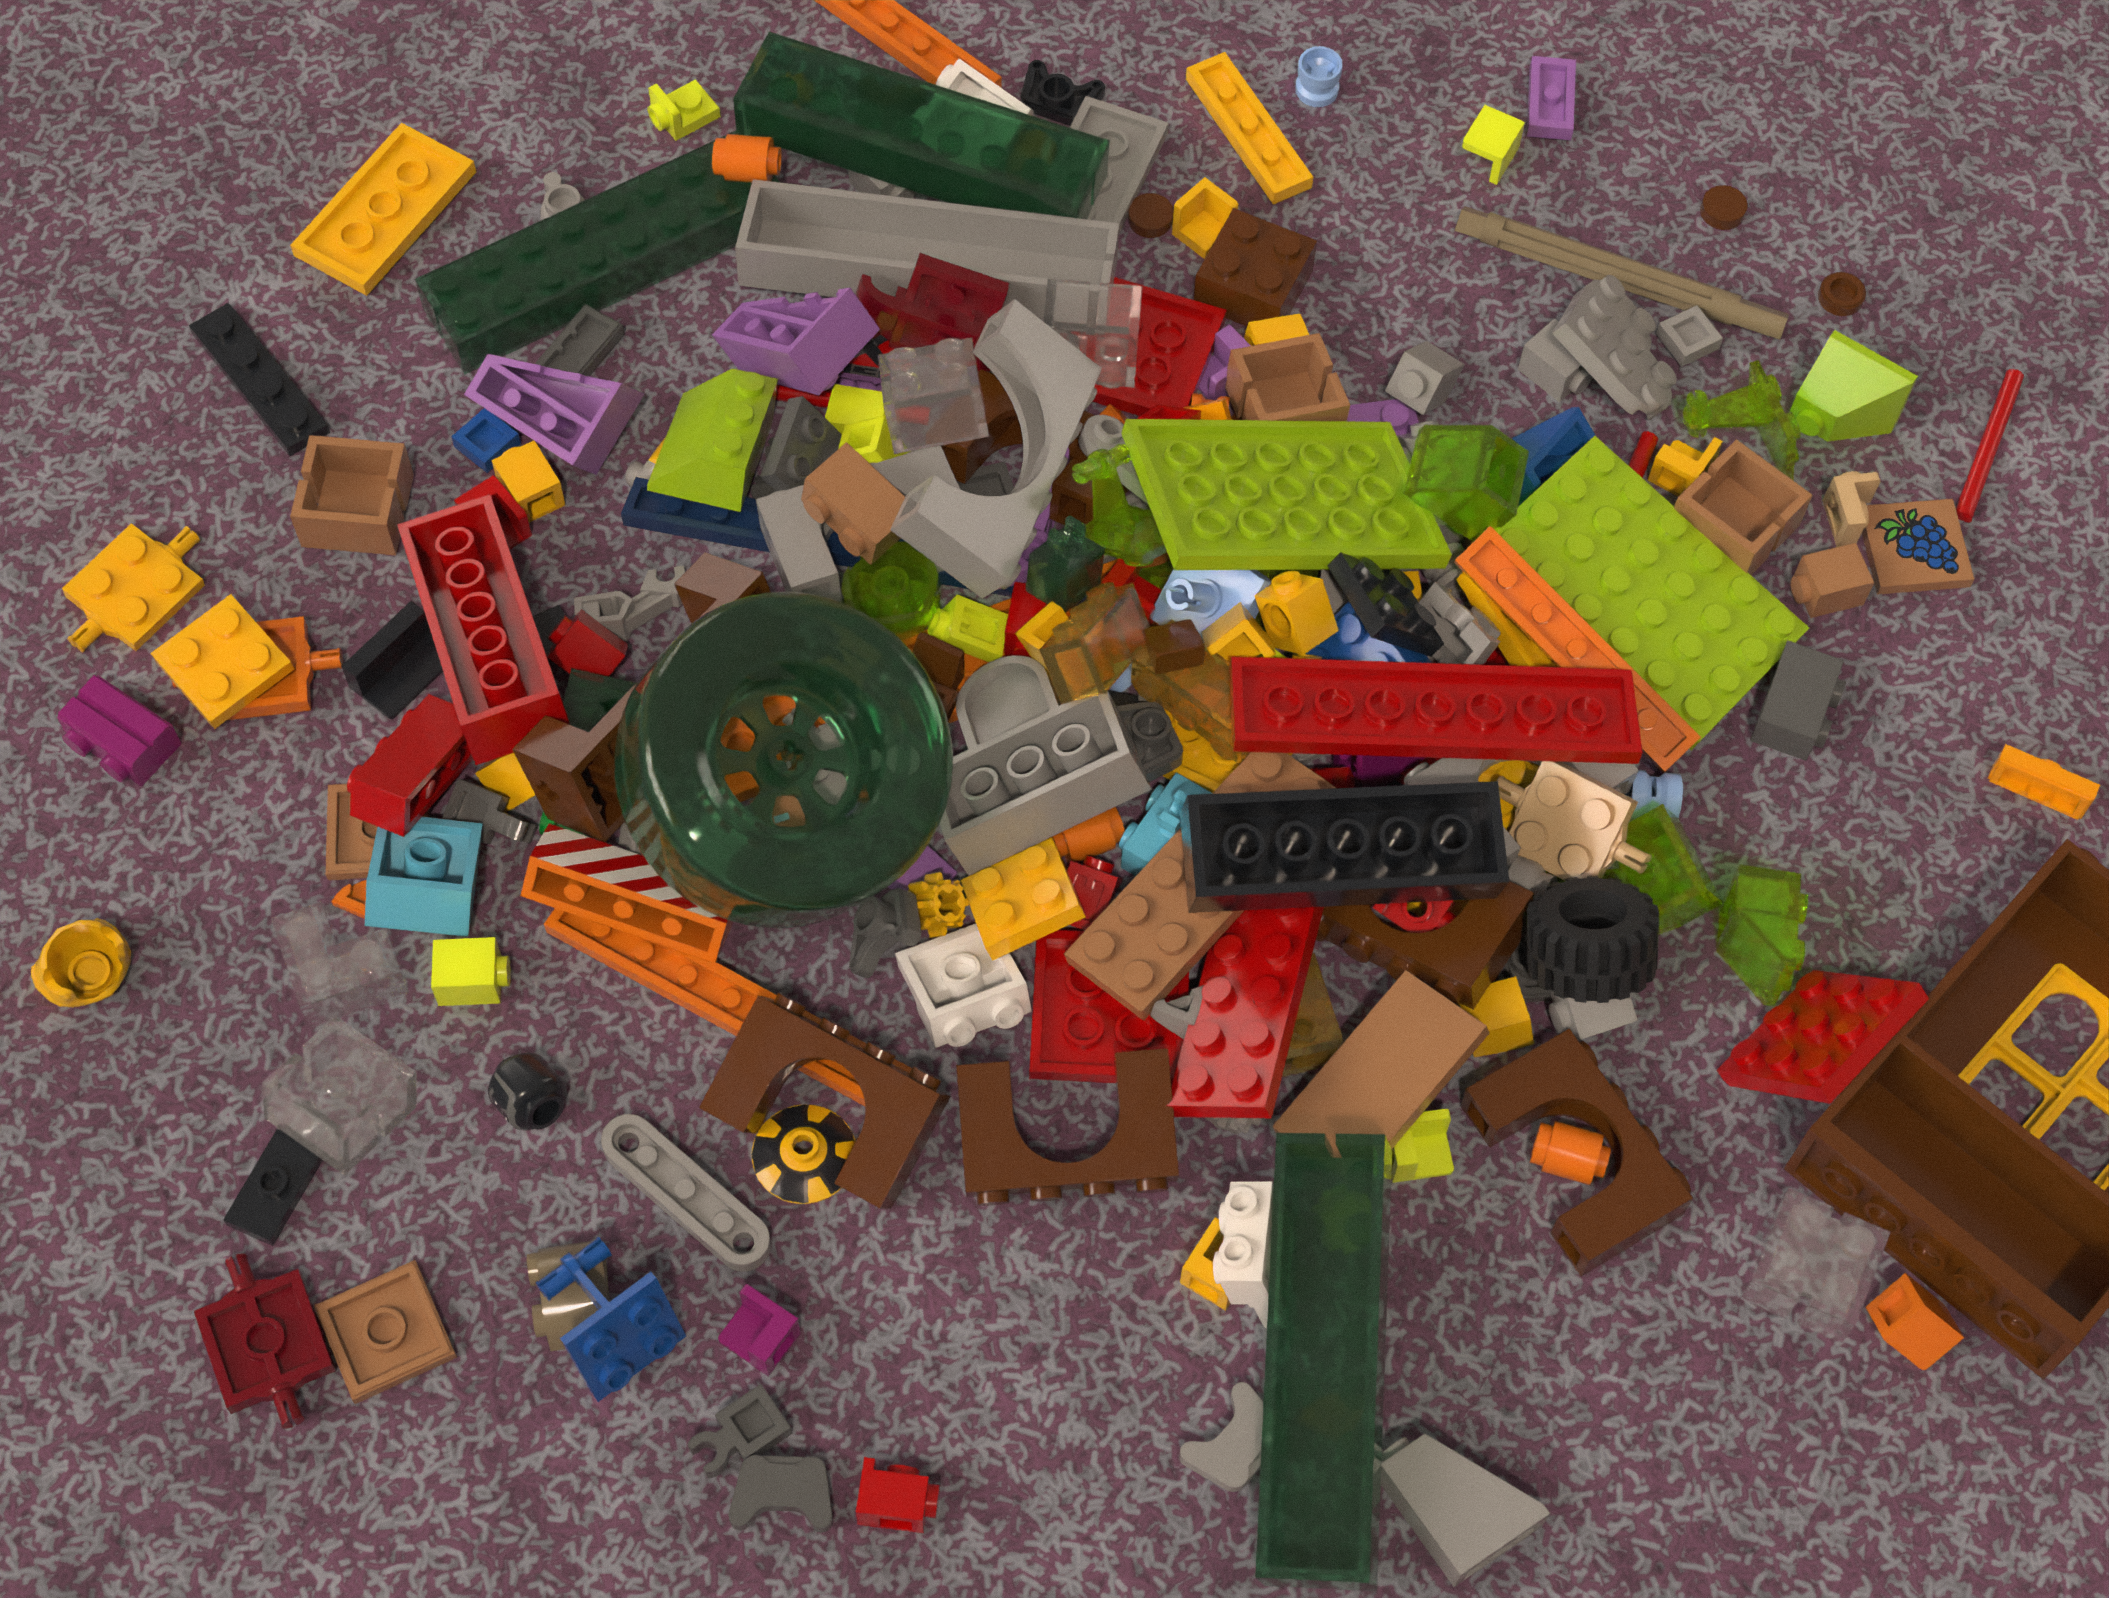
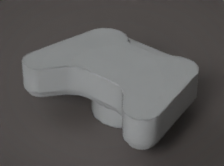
M1244 1382L1237 1383L1232 1388L1230 1399L1234 1416L1223 1431L1212 1441H1189L1184 1443L1180 1448L1179 1454L1180 1462L1184 1466L1230 1492L1240 1491L1250 1482L1279 1448L1285 1431L1283 1424L1253 1388Z

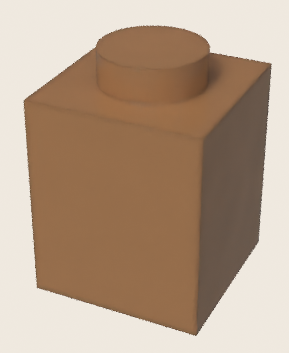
M1852 543L1803 555L1794 576L1791 578V591L1795 601L1798 604L1804 603L1810 618L1864 605L1874 581L1857 544Z

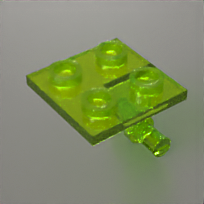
M1759 360L1749 363L1748 386L1708 401L1706 393L1702 390H1695V397L1692 391L1687 395V405L1683 409L1682 418L1690 436L1699 438L1700 433L1703 438L1707 433V428L1757 427L1777 469L1794 480V466L1796 462H1799L1796 440L1801 438L1800 428L1792 412L1785 413L1779 402L1782 400V394L1773 374L1766 376Z
M1118 444L1109 450L1098 449L1089 454L1086 461L1073 466L1072 471H1075V473H1072V476L1079 484H1085L1092 480L1094 520L1065 534V543L1084 548L1090 555H1109L1123 559L1124 563L1130 566H1146L1153 563L1155 558L1167 553L1153 514L1150 510L1128 505L1116 469L1131 460L1127 456L1130 455L1129 448L1124 444Z

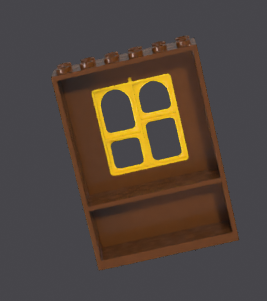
M2069 839L2064 841L1929 993V1000L1849 1083L1809 1128L1784 1167V1170L2043 1380L2079 1345L2109 1308V1164L2092 1182L2039 1140L2076 1097L2088 1099L2109 1116V1090L2096 1077L2097 1071L2109 1058V869L2099 863L2094 854L2084 848H2079ZM2062 993L2074 995L2091 1007L2098 1020V1034L2093 1044L2065 1076L2056 1077L2017 1048L2012 1042V1035L2041 1001L2048 996ZM1989 1061H2002L2042 1093L2043 1101L2023 1126L1969 1085Z

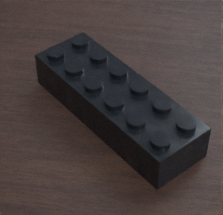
M1498 781L1187 795L1180 812L1188 913L1494 899L1498 897L1509 883Z

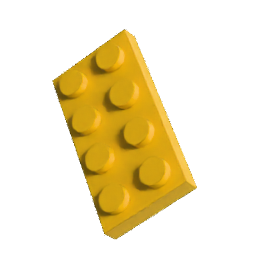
M401 122L293 241L290 246L294 257L367 296L476 173L474 161Z

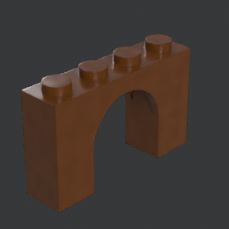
M982 369L928 427L925 434V448L940 444L956 481L963 484L972 477L977 469L995 451L1010 445L1023 444L1018 416L1007 392L994 374ZM1083 411L1080 422L1083 424L1082 429L1087 420L1095 416L1094 414ZM1079 433L1076 439L1068 446L1070 462L1052 483L1049 519L1092 536L1129 489L1082 452L1078 442Z
M1509 881L1497 898L1469 900L1461 913L1452 922L1442 928L1425 933H1409L1391 928L1374 914L1371 909L1372 904L1326 906L1323 909L1316 941L1322 942L1327 940L1343 948L1348 956L1358 962L1367 963L1369 961L1386 969L1396 980L1407 970L1457 1006L1462 1004L1474 1010L1490 983L1495 981L1526 934L1527 908L1529 902H1533L1534 892Z
M778 992L775 1000L758 995L699 1108L743 1133L757 1134L783 1085L795 1071L808 1063L818 1060H832L839 1063L855 1077L861 1087L865 1100V1119L861 1133L834 1184L879 1209H891L951 1097L938 1089L942 1080L916 1066H913L910 1073L892 1064L896 1058L895 1054L869 1041L865 1048L847 1040L851 1033L849 1029L826 1017L822 1018L820 1024L802 1015L806 1009L805 1005Z
M1570 1029L1560 1033L1465 1090L1460 1106L1489 1148L1529 1124L1550 1116H1567L1579 1119L1604 1135V1139L1611 1148L1614 1157V1180L1599 1193L1557 1217L1550 1233L1581 1277L1684 1215L1693 1200L1690 1194L1691 1188L1685 1175L1677 1167H1670L1659 1152V1143L1654 1133L1645 1124L1640 1125L1628 1109L1629 1105L1624 1092L1616 1083H1609L1598 1068V1061L1591 1047L1585 1041H1578Z
M1168 1049L1115 1053L1114 1067L1118 1102L1117 1128L1108 1144L1097 1154L1085 1160L1072 1163H1061L1045 1159L1032 1151L1020 1137L1014 1122L1009 1061L956 1065L966 1196L977 1197V1204L979 1206L1007 1204L1009 1203V1194L1030 1193L1031 1201L1041 1202L1062 1199V1190L1083 1189L1084 1197L1115 1195V1186L1136 1185L1137 1193L1167 1191L1168 1182L1177 1181L1179 1177L1173 1107L1166 1106L1172 1101Z

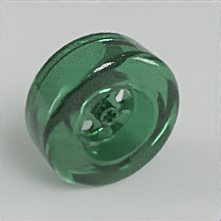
M772 592L743 597L709 611L686 627L652 662L631 692L620 720L614 754V776L621 812L632 839L652 869L668 886L699 908L729 921L762 928H793L827 921L860 905L903 876L927 848L941 822L948 802L953 771L952 741L945 709L935 685L914 653L898 636L868 614L846 603L828 597L799 592ZM778 695L794 699L796 708L792 724L787 726L773 725L769 721L763 707V698ZM731 717L741 719L755 735L753 745L748 752L727 749L721 743L722 733ZM818 717H821L828 724L841 747L822 751L814 745L809 737V729ZM781 752L782 760H777L776 755ZM785 761L791 762V767L789 769H787V764ZM819 770L838 772L846 778L844 791L837 804H829L814 789L813 782ZM747 771L753 776L759 786V792L748 806L744 807L731 792L724 779L726 775ZM794 796L797 798L805 815V824L803 826L783 827L774 824L772 813L777 797Z

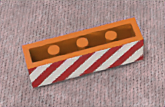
M549 823L530 855L520 896L715 963L731 930L742 890Z

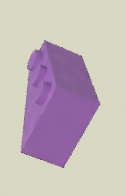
M843 288L838 290L836 293L837 297L824 299L815 292L807 293L803 298L804 301L789 303L785 297L744 302L712 336L738 370L777 378L778 385L820 395L836 383L838 374L873 338L880 328L852 289Z
M487 354L464 395L566 462L597 475L640 403L644 393L619 382Z

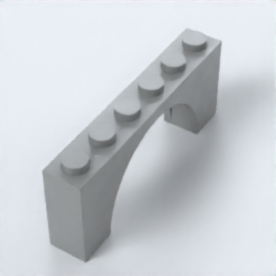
M1016 299L988 318L972 352L1000 381L1018 416L1023 438V463L1015 487L1008 495L982 496L960 490L933 475L906 494L890 529L982 599L999 588L1007 589L1018 577L1021 571V565L1018 564L1020 557L1037 534V529L1034 528L1038 516L1046 509L1052 499V493L1049 490L1054 479L1060 475L1067 464L1068 458L1064 455L1069 444L1076 439L1082 429L1083 424L1080 422L1083 411L1092 403L1097 394V389L1094 386L1102 369Z

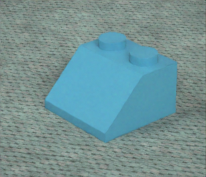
M421 817L405 837L377 827L366 881L365 926L468 937L475 896L483 823Z

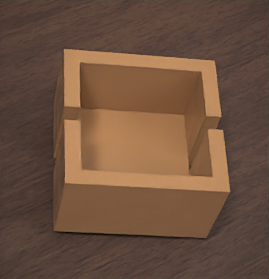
M1320 333L1232 349L1230 351L1225 389L1230 397L1237 418L1242 417L1241 420L1347 421L1350 410L1349 400L1337 372L1332 373L1333 363Z
M309 435L301 469L304 480L298 481L290 515L301 547L397 555L401 537L397 524L404 522L402 511L407 509L414 477L405 443Z
M1736 439L1710 465L1708 472L1704 471L1677 498L1674 509L1744 572L1752 575L1768 559L1771 550L1775 552L1800 526L1813 495Z

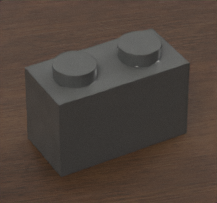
M1787 640L1774 671L1750 741L1807 761L1813 746L1822 749L1833 722L1824 718L1828 706L1834 709L1837 708L1846 685V681L1838 679L1844 660Z

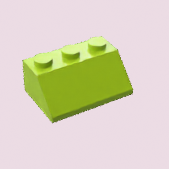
M732 368L683 393L648 481L647 491L741 512L773 422L778 379Z

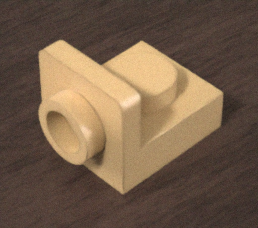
M1851 471L1833 477L1822 501L1836 547L1857 543L1863 529L1867 527L1869 514L1866 503L1871 502L1881 482L1877 472L1861 474L1857 471Z

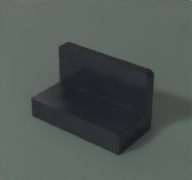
M412 601L403 607L341 666L349 688L389 719H394L443 672L425 612Z

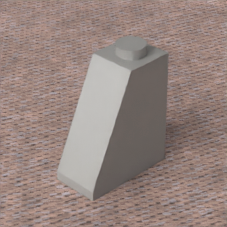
M1423 1434L1412 1443H1410L1407 1437H1403L1389 1446L1380 1455L1383 1462L1380 1463L1375 1478L1453 1587H1456L1544 1525L1550 1515V1512L1541 1502L1427 1434Z

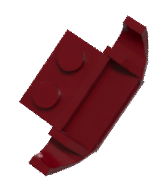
M919 253L907 289L898 286L895 296H891L874 287L871 282V276L862 274L856 296L880 328L878 333L890 341L888 347L976 375L981 369L991 371L972 352L988 318L1002 309L1010 283Z

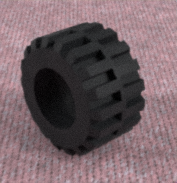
M1587 876V878L1580 879L1577 877L1565 879V882H1554L1548 885L1547 890L1539 891L1533 896V902H1529L1527 908L1526 966H1528L1529 975L1532 979L1538 980V986L1542 989L1553 990L1555 996L1563 999L1573 998L1575 1002L1597 1001V1003H1608L1611 999L1622 1000L1629 998L1631 992H1641L1646 988V983L1653 981L1658 964L1659 910L1657 905L1653 904V899L1647 893L1639 892V888L1632 884L1620 883L1621 880L1613 878L1602 879L1599 876Z

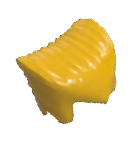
M99 918L78 920L56 929L42 948L38 960L31 967V978L35 988L46 999L60 1007L74 1008L89 1005L112 996L118 989L130 966L131 950L128 942L117 927L108 921Z

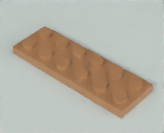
M1251 752L1213 794L1335 789L1336 787L1287 753ZM1180 828L1071 945L1064 955L1067 963L1144 1021L1151 1014L1155 1002L1164 999L1245 910L1188 913L1182 831Z

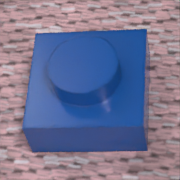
M485 408L451 436L454 447L486 473L493 469V459L501 456L508 449L518 447L521 444L519 434Z

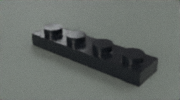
M229 302L189 325L192 335L290 457L307 447L309 435L326 436L330 433L327 423Z

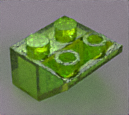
M1424 425L1418 430L1404 494L1411 498L1418 506L1427 509L1450 525L1454 531L1474 542L1489 526L1498 531L1517 515L1529 451L1493 425Z
M1739 864L1719 906L1716 952L1763 1005L1774 1007L1782 991L1789 992L1794 970L1800 971L1803 966L1805 940L1798 939V924H1803L1808 909V894L1800 893L1801 873Z

